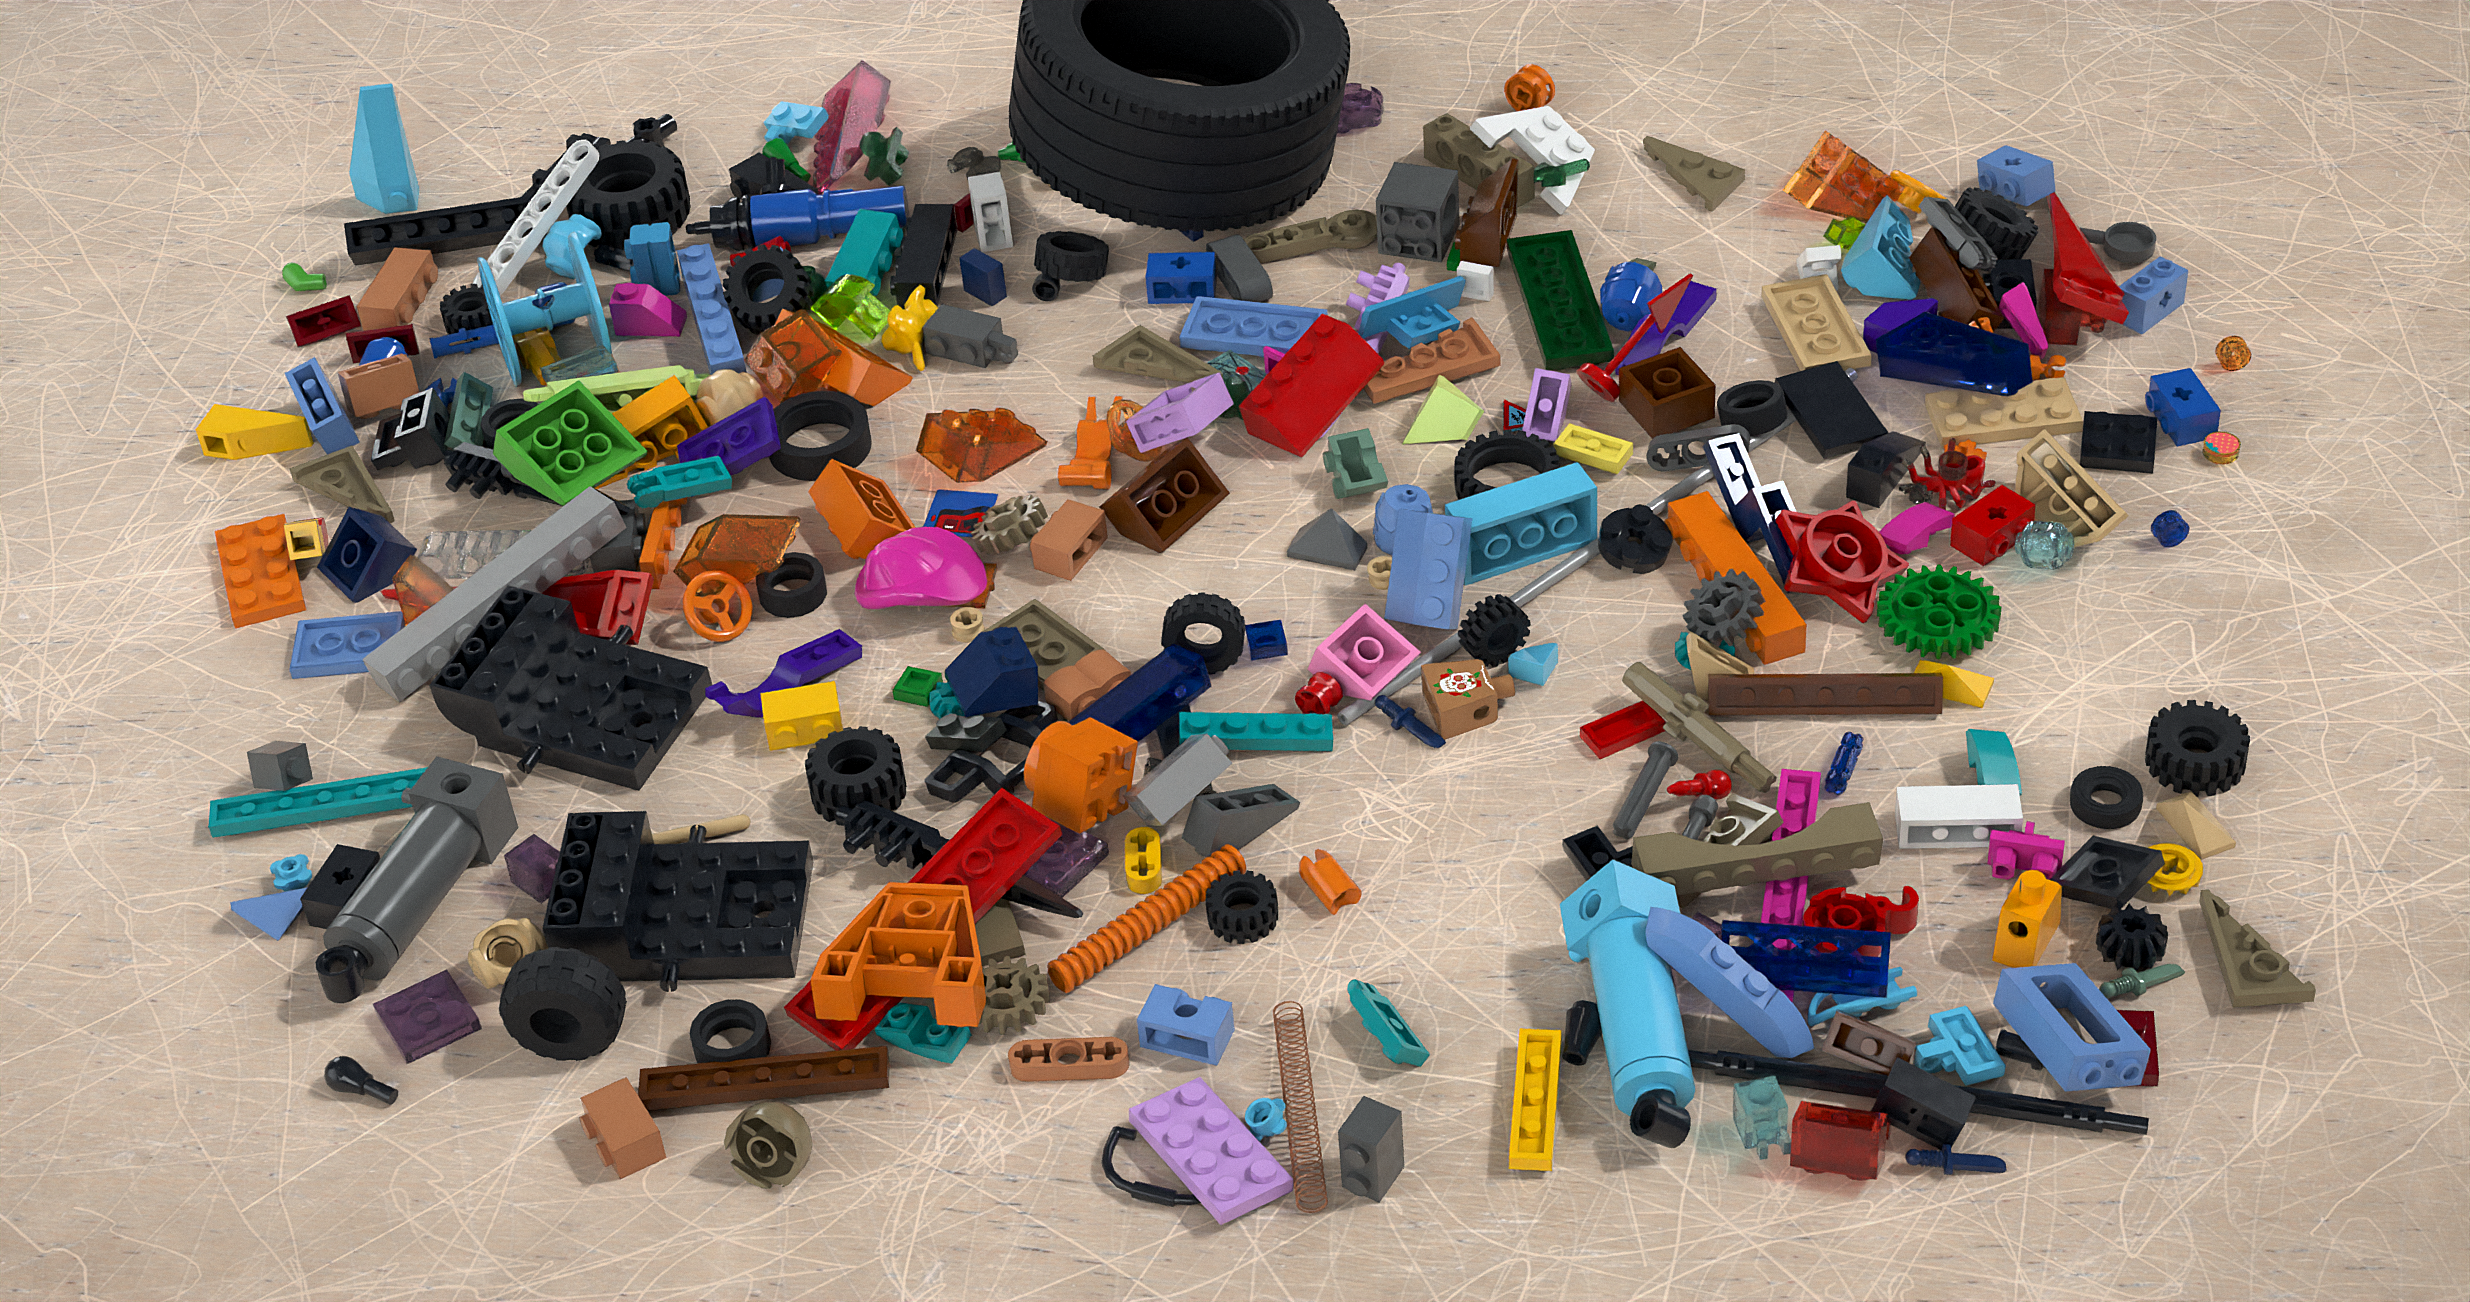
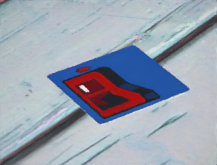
M939 489L936 492L923 527H939L954 533L958 537L973 538L971 532L976 530L974 525L982 522L981 517L986 515L985 512L992 506H995L998 494Z

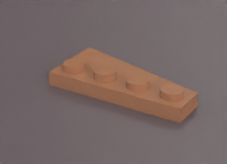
M1471 317L1463 321L1462 328L1454 332L1451 329H1447L1438 334V340L1428 345H1424L1421 342L1411 347L1409 355L1403 358L1394 356L1384 361L1385 364L1363 389L1375 404L1431 387L1439 375L1444 376L1451 382L1461 377L1501 366V357L1477 322Z

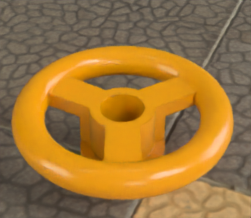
M1893 170L1890 173L1891 178L1895 182L1905 187L1897 202L1917 214L1922 212L1918 206L1925 197L1947 199L1932 188L1899 170Z

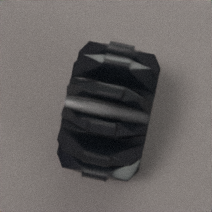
M2130 903L2125 910L2113 906L2108 915H2102L2096 934L2097 950L2102 952L2103 962H2115L2117 971L2124 966L2131 967L2135 971L2138 970L2139 966L2151 969L2155 962L2162 961L2166 953L2168 941L2167 926L2162 924L2160 914H2149L2147 906L2140 910L2134 909Z

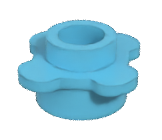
M298 854L294 857H286L281 861L278 860L272 863L270 871L276 877L273 881L274 886L285 892L306 887L312 878V872L306 866L309 862L308 857Z
M1260 1098L1252 1102L1247 1108L1245 1121L1250 1126L1249 1131L1258 1141H1261L1264 1136L1279 1135L1286 1129L1287 1122L1283 1119V1111L1286 1105L1283 1100L1279 1098L1273 1100Z

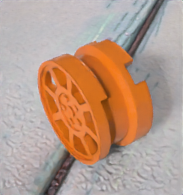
M1527 64L1506 81L1504 92L1509 104L1516 111L1544 107V105L1552 101L1555 96V85L1551 76L1543 68L1534 64ZM1545 85H1549L1550 92L1546 89Z

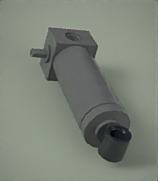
M436 756L412 789L406 788L402 792V801L412 805L415 815L323 935L324 946L327 950L318 956L315 963L321 985L328 1000L334 1003L350 1002L363 992L365 987L364 979L377 981L385 978L471 861L476 860L487 864L494 862L519 828L503 773Z

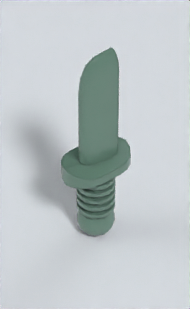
M2165 964L2139 973L2130 967L2122 971V977L2102 983L2099 990L2106 998L2131 991L2136 996L2145 994L2146 987L2178 978L2185 971L2177 964Z

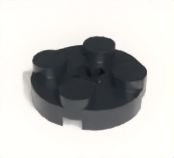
M1638 504L1633 508L1616 510L1603 519L1599 530L1598 549L1602 557L1613 567L1621 570V567L1625 566L1627 568H1634L1633 573L1645 574L1657 570L1665 563L1673 543V536L1667 524L1660 517L1653 514L1650 507ZM1629 537L1639 538L1641 544H1638L1636 541L1629 542L1628 539Z

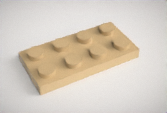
M1827 274L1762 286L1761 297L1800 371L1838 361L1844 371L1848 368L1856 369L1871 366V353Z
M2065 377L1925 393V406L1941 448H1944V445H1947L1949 442H1956L1955 445L1958 446L1959 442H1965L1968 439L1976 442V444L2034 438L2043 429L2052 436L2082 432L2083 419Z

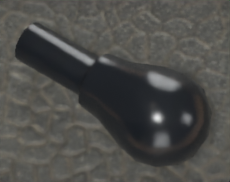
M343 1055L335 1057L325 1067L324 1078L326 1084L334 1091L360 1095L368 1094L390 1105L398 1097L397 1089L375 1080L372 1074L367 1072L351 1057Z

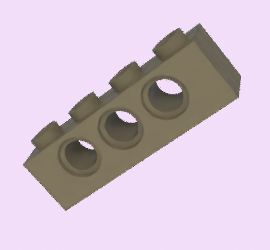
M1448 113L1423 126L1425 159L1440 168L1458 170V179L1477 190L1478 185L1508 161L1519 159L1517 208L1535 198L1534 165L1499 144L1490 149L1470 130L1468 125Z

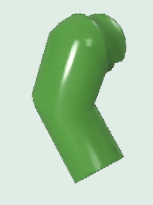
M294 262L287 263L282 270L283 279L295 291L326 289L327 283L324 273L307 274L299 264Z

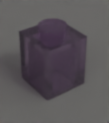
M531 835L504 855L511 883L542 904L550 897L560 851L537 835Z

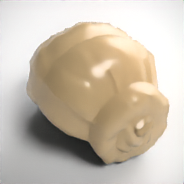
M719 369L701 381L697 390L698 400L696 401V407L707 426L710 427L763 398L764 395L760 384L749 373H737L731 369Z
M521 918L520 920L502 919L477 934L473 941V949L468 953V963L472 972L480 979L481 983L487 989H491L497 985L504 986L506 978L517 960L519 961L525 955L539 949L546 950L548 946L543 933L529 918Z

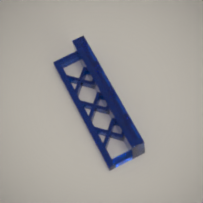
M1722 920L1721 941L1730 946V935L1749 937L1754 942L1750 946L1731 947L1735 950L1736 954L1756 971L1761 972L1779 990L1887 998L1891 932ZM1778 939H1789L1796 946L1790 950H1780L1772 943ZM1820 942L1833 943L1838 949L1832 953H1821L1814 946ZM1863 945L1881 946V957L1863 956L1857 949Z

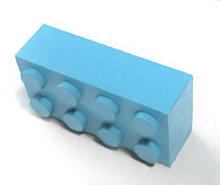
M1578 462L1445 504V515L1472 518L1464 585L1479 582L1583 548L1597 538V486Z

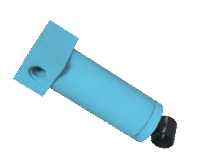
M1611 860L1559 904L1567 950H1569V957L1574 962L1579 963L1584 958H1589L1614 1100L1618 1109L1630 1116V1128L1636 1136L1667 1148H1676L1685 1141L1689 1133L1691 1117L1685 1107L1694 1098L1696 1088L1672 968L1648 947L1645 933L1650 907L1663 908L1680 913L1675 886L1620 862Z

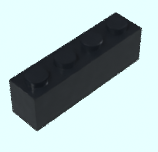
M915 204L912 217L907 218V236H903L901 241L902 254L896 257V276H891L890 293L892 296H896L897 305L902 309H905L906 301L919 285L925 288L924 299L932 300L938 307L957 234L954 204Z

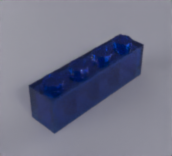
M1172 644L1067 723L1075 725L1091 717L1139 742L1154 731L1156 727L1212 687L1203 656Z

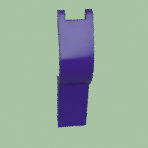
M1690 281L1662 334L1659 333L1654 322L1615 369V375H1619V368L1660 354L1671 334L1686 337L1716 301L1717 289ZM1646 314L1638 321L1629 339L1650 314Z
M838 629L779 655L775 668L769 677L757 688L745 693H733L729 691L725 683L720 681L705 688V696L723 706V710L728 714L761 718L763 717L760 693L801 687L811 680L862 658V645Z

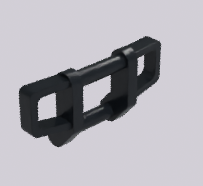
M1038 701L1036 705L1008 709L996 718L1002 719L1007 731L998 739L1003 737L1028 746L1031 749L1040 733L1049 725L1058 721L1054 706ZM1029 715L1038 716L1031 722L1023 720ZM956 749L925 778V783L930 795L951 803L960 801L982 782L994 795L1001 788L1013 794L1014 787L1024 780L1026 759L1004 775L990 760L979 756L982 752ZM955 772L963 775L960 780L952 785L944 783Z

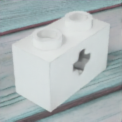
M1000 172L968 177L975 232L981 252L1013 247L1007 196Z

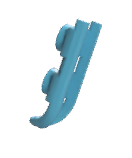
M1901 967L1833 983L1820 989L1812 998L1808 1008V1025L1812 1027L1834 1018L1837 1009L1855 1017H1860L1862 1013L1870 1011L1871 1008L1877 1006L1888 1010L1895 1009L1900 1003L1907 1002L1909 998L1916 997L1917 989L1915 986L1899 988L1894 980L1896 977L1902 976L1903 969ZM1870 985L1872 992L1858 993L1857 987ZM1831 994L1837 1006L1816 1014L1821 1001Z

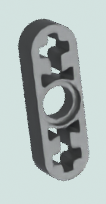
M1731 424L1659 435L1650 441L1646 459L1653 469L1661 472L1710 465L1706 454L1696 455L1692 453L1688 448L1690 443L1694 441L1706 443L1708 440L1739 433L1748 453L1751 440L1750 434L1744 427ZM1678 445H1682V457H1680V450H1677ZM1664 448V451L1669 453V457L1663 458L1661 453H1657L1658 449Z

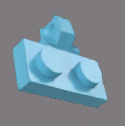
M781 101L772 109L771 114L763 122L768 129L764 138L767 142L776 138H782L787 145L794 136L813 138L827 121L829 115L823 107Z
M1967 1006L1929 1016L1928 1027L1934 1038H1931L1929 1043L1915 1047L1916 1052L1913 1064L1928 1073H1937L1943 1068L1946 1072L1956 1070L1965 1086L2004 1076L2006 1065Z

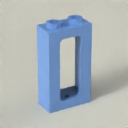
M2076 963L2002 969L1993 1001L1994 1006L2065 1092L2141 1085L2151 1049ZM2068 1008L2097 1044L2084 1042L2056 1009Z

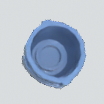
M1408 484L1395 485L1385 493L1382 492L1375 506L1373 535L1375 543L1381 551L1393 556L1399 509L1433 513L1427 492L1418 486Z

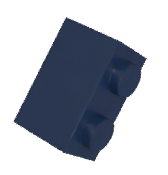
M348 507L317 568L352 602L358 603L401 580L417 548L381 515Z
M999 627L992 631L979 633L945 669V678L965 717L1038 704V666L1017 627Z

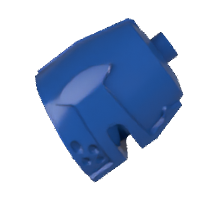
M1623 262L1610 268L1605 278V283L1600 288L1602 313L1610 325L1618 330L1629 332L1635 328L1642 317L1646 314H1651L1647 303L1662 293V284L1657 274L1647 266L1636 262Z

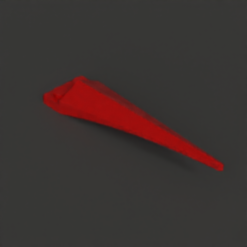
M2055 192L2046 196L2053 229V290L2060 302L2123 325L2129 314V311L2122 302L2124 292Z
M610 570L562 577L541 594L571 601L580 633L608 640L613 637L620 625H624V627L628 626L633 631V636L630 637L626 644L638 645L654 578L650 573ZM457 587L384 589L380 592L388 599L432 607Z

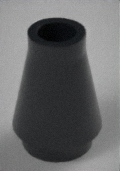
M1585 1000L1577 1001L1566 1012L1565 1044L1562 1057L1570 1064L1578 1066L1586 1064L1591 1050L1602 1034L1596 1003Z

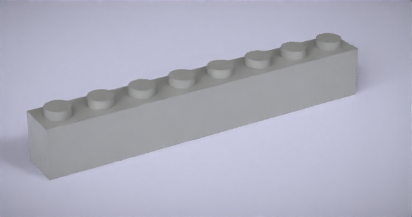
M589 486L362 659L375 683L398 702H401L442 670L507 585L541 594L627 527L614 501Z

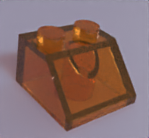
M801 309L760 333L744 361L776 399L782 403L789 398L803 393L819 391L842 351L809 313Z

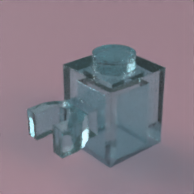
M1776 1076L1734 1084L1733 1120L1744 1148L1756 1147L1760 1160L1768 1158V1145L1770 1144L1779 1145L1783 1155L1791 1154L1792 1141L1787 1133L1788 1105Z

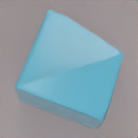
M1548 643L1523 648L1512 653L1508 658V674L1513 678L1544 686L1558 663V644Z

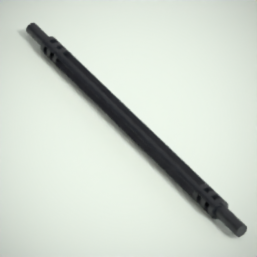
M1688 1050L1691 1067L1714 1070L1715 1075L1877 1098L1884 1081L1888 1077V1075L1723 1050H1718L1717 1054ZM1954 1085L1976 1096L1970 1113L2077 1128L2080 1130H2091L2102 1133L2103 1129L2147 1135L2149 1122L2147 1117L2106 1112L2105 1107Z

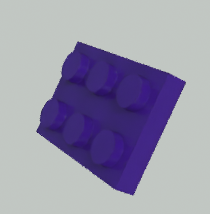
M763 397L677 445L679 462L684 463L719 456L730 476L740 473L757 461L771 456L774 452L781 449L773 405L766 397Z

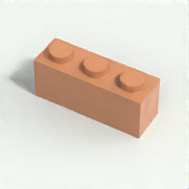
M394 247L357 305L363 331L408 325L412 321L414 313L419 305L424 302L426 294L438 278V268L433 262L430 250Z

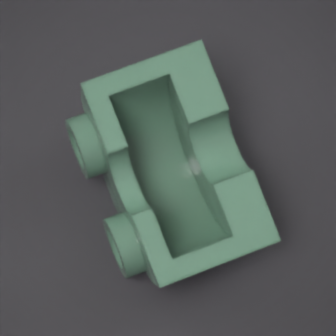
M1369 428L1328 436L1329 451L1323 452V462L1326 472H1333L1334 474L1332 486L1336 499L1387 488L1388 479L1382 463L1378 462L1376 447Z

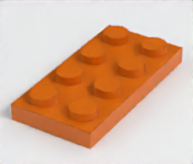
M285 514L267 516L260 520L240 525H231L225 529L215 531L231 617L235 629L307 610L296 560H290L284 531V525L287 523Z

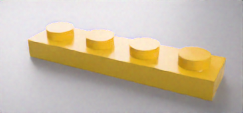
M1519 1029L1509 1147V1169L1552 1171L1562 1030Z

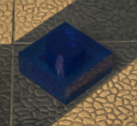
M1281 620L1244 626L1251 661L1288 655L1287 641Z

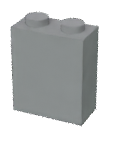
M1207 733L1191 735L1122 797L1147 826H1163L1232 764L1226 756L1229 753V749L1216 735L1212 737Z

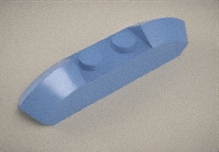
M1650 907L1645 931L1648 947L1774 1056L1793 1058L1815 1049L1809 1028L1795 1005L1783 992L1772 985L1761 972L1756 971L1736 954L1731 946L1721 941L1711 930L1690 917L1675 911Z

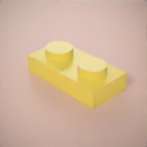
M1570 423L1553 443L1558 456L1614 474H1618L1633 455L1632 442Z

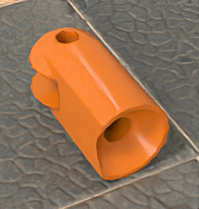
M1317 849L1315 850V863L1306 856L1301 858L1299 862L1301 878L1331 914L1335 915L1339 908L1344 905L1357 904L1362 895L1361 889L1331 854L1325 850Z

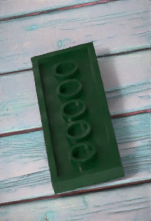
M1572 230L1506 239L1507 252L1545 369L1561 370L1568 367L1581 366L1584 363L1597 365L1610 362L1614 358V349Z

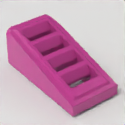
M2022 282L2002 295L1999 309L2031 354L2039 355L2040 360L2045 358L2049 346L2027 286Z

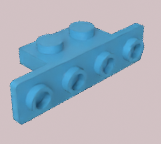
M1458 276L1370 305L1365 308L1362 314L1358 334L1362 338H1366L1387 331L1408 349L1421 342L1426 344L1438 340L1439 333L1447 329H1451L1454 332L1459 328L1460 321L1447 310L1459 305L1466 280Z

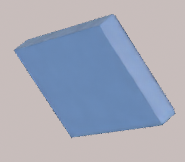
M406 611L298 621L289 669L292 679L369 672L362 659L408 625L409 619Z

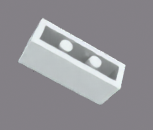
M2018 784L1897 787L1895 821L1899 849L1989 847L1991 830L2022 832L2023 814Z

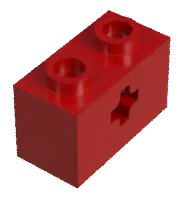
M2000 485L1952 518L1950 546L1984 567L1995 558L2003 556L2008 549L2020 541L2026 540L2031 536V529H2035L2036 505L2004 485Z

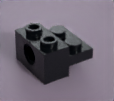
M434 388L404 398L400 409L401 413L379 421L371 462L377 470L389 466L396 467L407 459L417 469L425 465H435L446 458L445 451L448 446L444 443L450 413Z

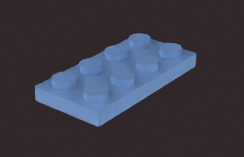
M1197 296L1179 336L1180 348L1264 357L1263 348L1269 346L1286 354L1322 313L1328 315L1327 309Z

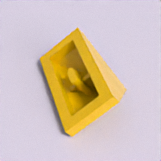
M1921 659L1914 673H1942L1944 699L1983 708L1994 684V678Z

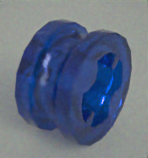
M2175 510L2161 513L2151 524L2152 534L2164 547H2174L2180 544L2187 537L2190 529L2188 523Z

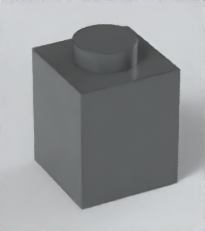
M273 741L247 752L254 788L286 791L313 779L306 743Z

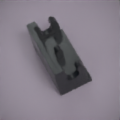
M1897 1057L1879 1091L1870 1115L1942 1151L1943 1144H1949L1952 1148L1965 1125L1976 1096Z

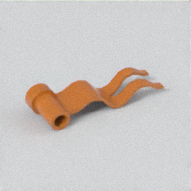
M1115 396L1109 419L1099 420L1098 422L1096 397H1088L1086 419L1079 420L1077 426L1076 455L1071 460L1070 465H1059L1058 482L1060 486H1093L1094 489H1110L1112 470L1108 460L1110 459L1112 448V425L1119 424L1122 396Z

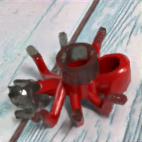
M1950 438L1947 452L1939 457L1938 471L1932 467L1931 455L1926 446L1922 445L1920 447L1924 457L1925 472L1931 477L1918 476L1913 463L1906 458L1901 460L1902 465L1908 469L1911 481L1914 484L1899 486V491H1904V494L1909 493V500L1914 504H1921L1923 502L1930 504L1933 499V493L1939 492V508L1946 510L1947 505L1946 491H1949L1955 504L1961 509L1965 507L1967 501L1970 502L1973 499H1977L1984 488L1994 487L1996 481H1983L1986 467L1984 459L1980 456H1966L1961 452L1954 451L1956 440L1955 438ZM1959 490L1964 493L1961 497L1958 493Z

